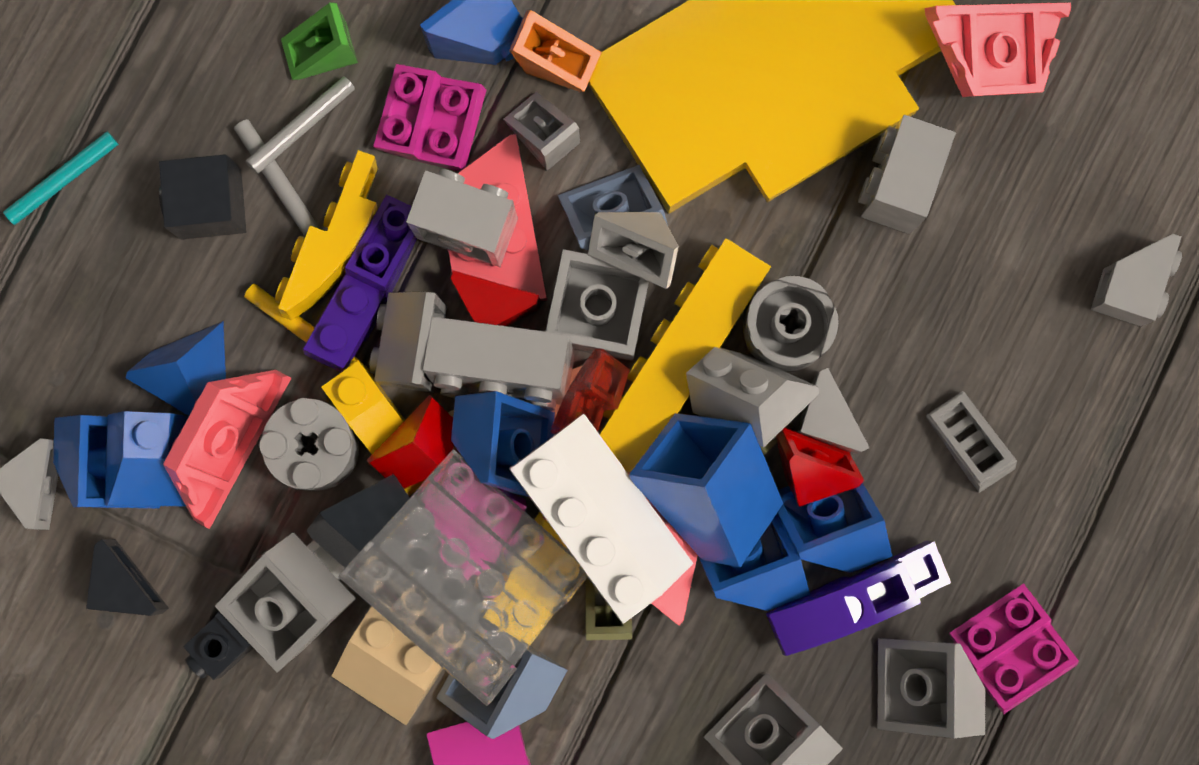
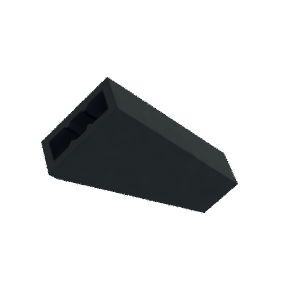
M394 474L319 512L307 529V532L316 543L433 647L448 638L452 644H455L476 629L472 622L485 609Z

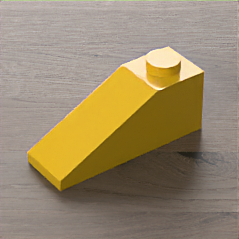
M357 361L323 385L322 389L369 452L373 454L405 419L382 387L374 381L375 378L363 363ZM433 476L404 490L410 497L429 483Z

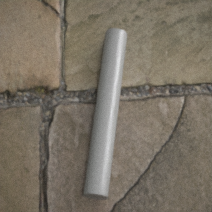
M345 76L339 79L246 160L248 166L256 174H259L355 90L353 84Z
M248 119L239 122L234 127V130L251 156L264 145V142ZM273 160L262 170V173L306 237L309 226L318 229L319 226L277 162Z

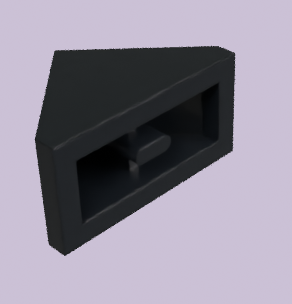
M101 539L95 544L86 609L146 616L163 614L169 609L116 539Z

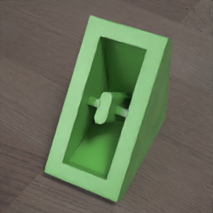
M328 3L281 39L292 80H300L358 63L347 23L337 3Z

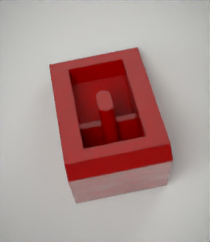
M453 270L451 280L473 321L476 323L507 327L539 309L541 300L538 294Z
M429 395L367 461L385 478L394 474L404 489L443 472L454 447L451 441L453 417Z
M783 428L776 435L785 479L798 506L857 488L863 483L864 479L850 452L787 428Z

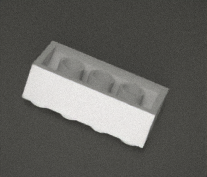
M585 414L581 415L509 468L623 624L659 598L694 564L643 493L631 481L629 474Z

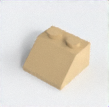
M379 600L373 603L352 635L332 677L407 725L456 648L446 641L433 647L383 601Z

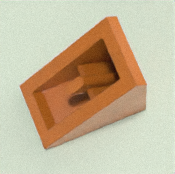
M532 10L526 11L509 50L526 74L579 92H585L601 55L599 50Z

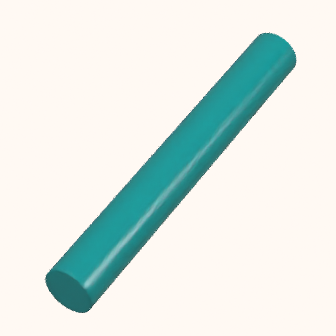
M106 131L4 210V215L13 225H16L117 147L119 143L109 131Z

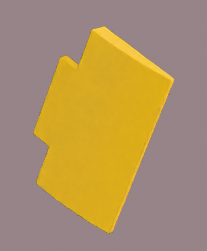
M688 0L602 51L588 85L635 161L640 165L668 214L745 168L765 200L769 202L884 133L889 125L894 127L903 115L912 116L919 110V107L899 76L941 51L925 16V8L955 5L953 0Z

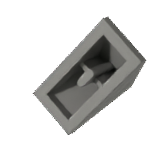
M535 92L503 119L547 171L580 144L579 127L575 121L538 92Z
M598 212L594 215L588 255L667 289L671 285L679 246L661 212Z
M828 368L818 372L814 376L812 384L819 387L820 394L803 409L796 432L852 454L869 449Z
M40 438L0 468V494L22 525L27 529H50L58 481V473L53 464L54 440Z

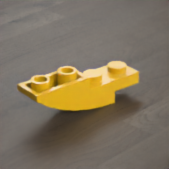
M358 150L354 162H346L339 181V186L343 187L338 203L333 201L330 203L324 218L323 225L328 230L324 231L309 226L306 237H298L291 255V261L295 262L290 278H282L275 296V302L279 303L278 310L283 318L293 320L324 297L345 275V266L378 210L377 203L367 199L378 170L375 156Z

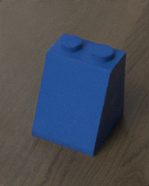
M675 413L629 474L634 485L704 561L740 568L783 505L751 423Z

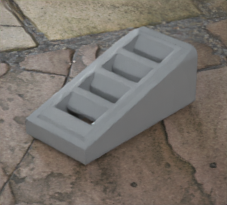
M964 391L926 415L928 421L979 493L1016 468L1017 460ZM964 410L967 417L948 429L944 422ZM974 425L978 431L959 443L955 437ZM985 440L988 446L970 458L966 452ZM995 455L998 462L981 473L977 466Z

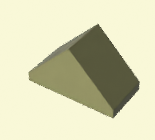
M585 573L586 640L632 639V618L623 624Z

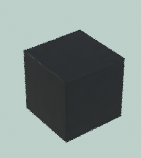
M227 154L159 161L161 180L159 202L164 218V228L181 240L247 233L242 172L239 166Z

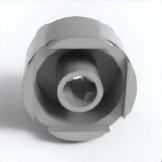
M786 276L765 285L754 296L746 310L743 321V334L748 351L756 359L786 372L804 369L817 361L831 347L838 330V314L827 292L815 281L800 276ZM788 315L795 317L794 325L800 327V329H795L792 334L786 333L785 325L779 323V321H784Z
M301 398L280 407L266 423L259 444L264 462L276 479L287 486L308 491L325 490L342 483L353 472L359 456L358 436L348 425L342 414L336 407L316 399ZM307 437L314 439L319 437L315 442L316 447L319 449L316 454L304 453L307 448L304 441Z

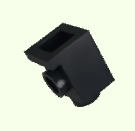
M220 611L183 646L190 654L185 659L189 668L200 678L204 679L209 675L212 680L223 677L253 649L251 644ZM212 639L218 640L222 645V651L218 656H214L208 649Z

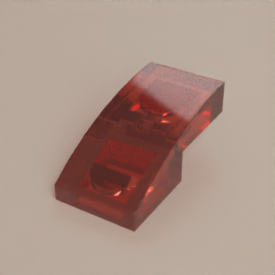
M595 349L571 383L562 400L550 432L554 435L583 414H585L598 432L604 410H618L630 369L604 349Z

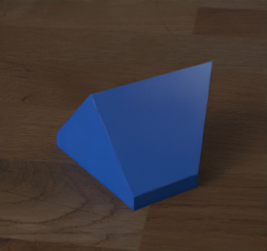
M224 321L151 351L127 372L126 379L190 416L196 400L202 394L207 383L226 379Z

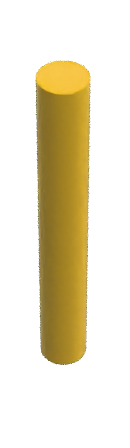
M255 283L246 291L244 298L307 343L315 329L314 326L300 316L293 320L283 318L278 310L279 303L275 302L273 296ZM354 356L349 367L360 360Z

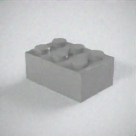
M432 317L423 371L433 385L441 389L440 394L443 396L455 398V396H463L468 393L478 394L497 391L517 399L529 400V403L554 411L556 404L567 406L575 354L569 335Z

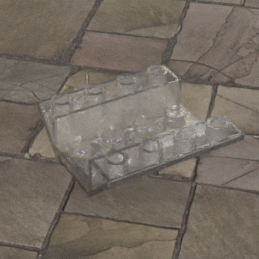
M453 449L428 476L414 495L375 538L369 541L338 577L483 704L488 706L517 670L515 664L552 616L570 601L588 576L565 546L497 487L481 483L464 458Z

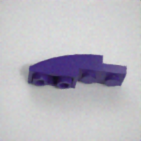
M386 194L345 266L346 274L304 346V355L339 372H343L349 367L362 341H367L376 325L380 304L387 303L388 293H392L417 240L406 223L412 206Z
M924 541L852 577L842 576L811 591L810 595L782 605L766 613L782 655L788 656L853 634L921 604L919 598L951 582L935 542Z

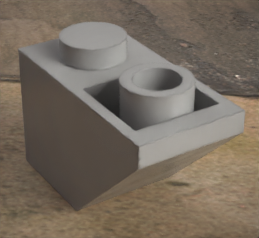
M1171 234L1104 268L1091 310L1138 326H1144L1154 322L1156 318H1160L1169 300V294L1165 292L1169 276H1174L1181 262L1182 252L1178 251L1181 236Z

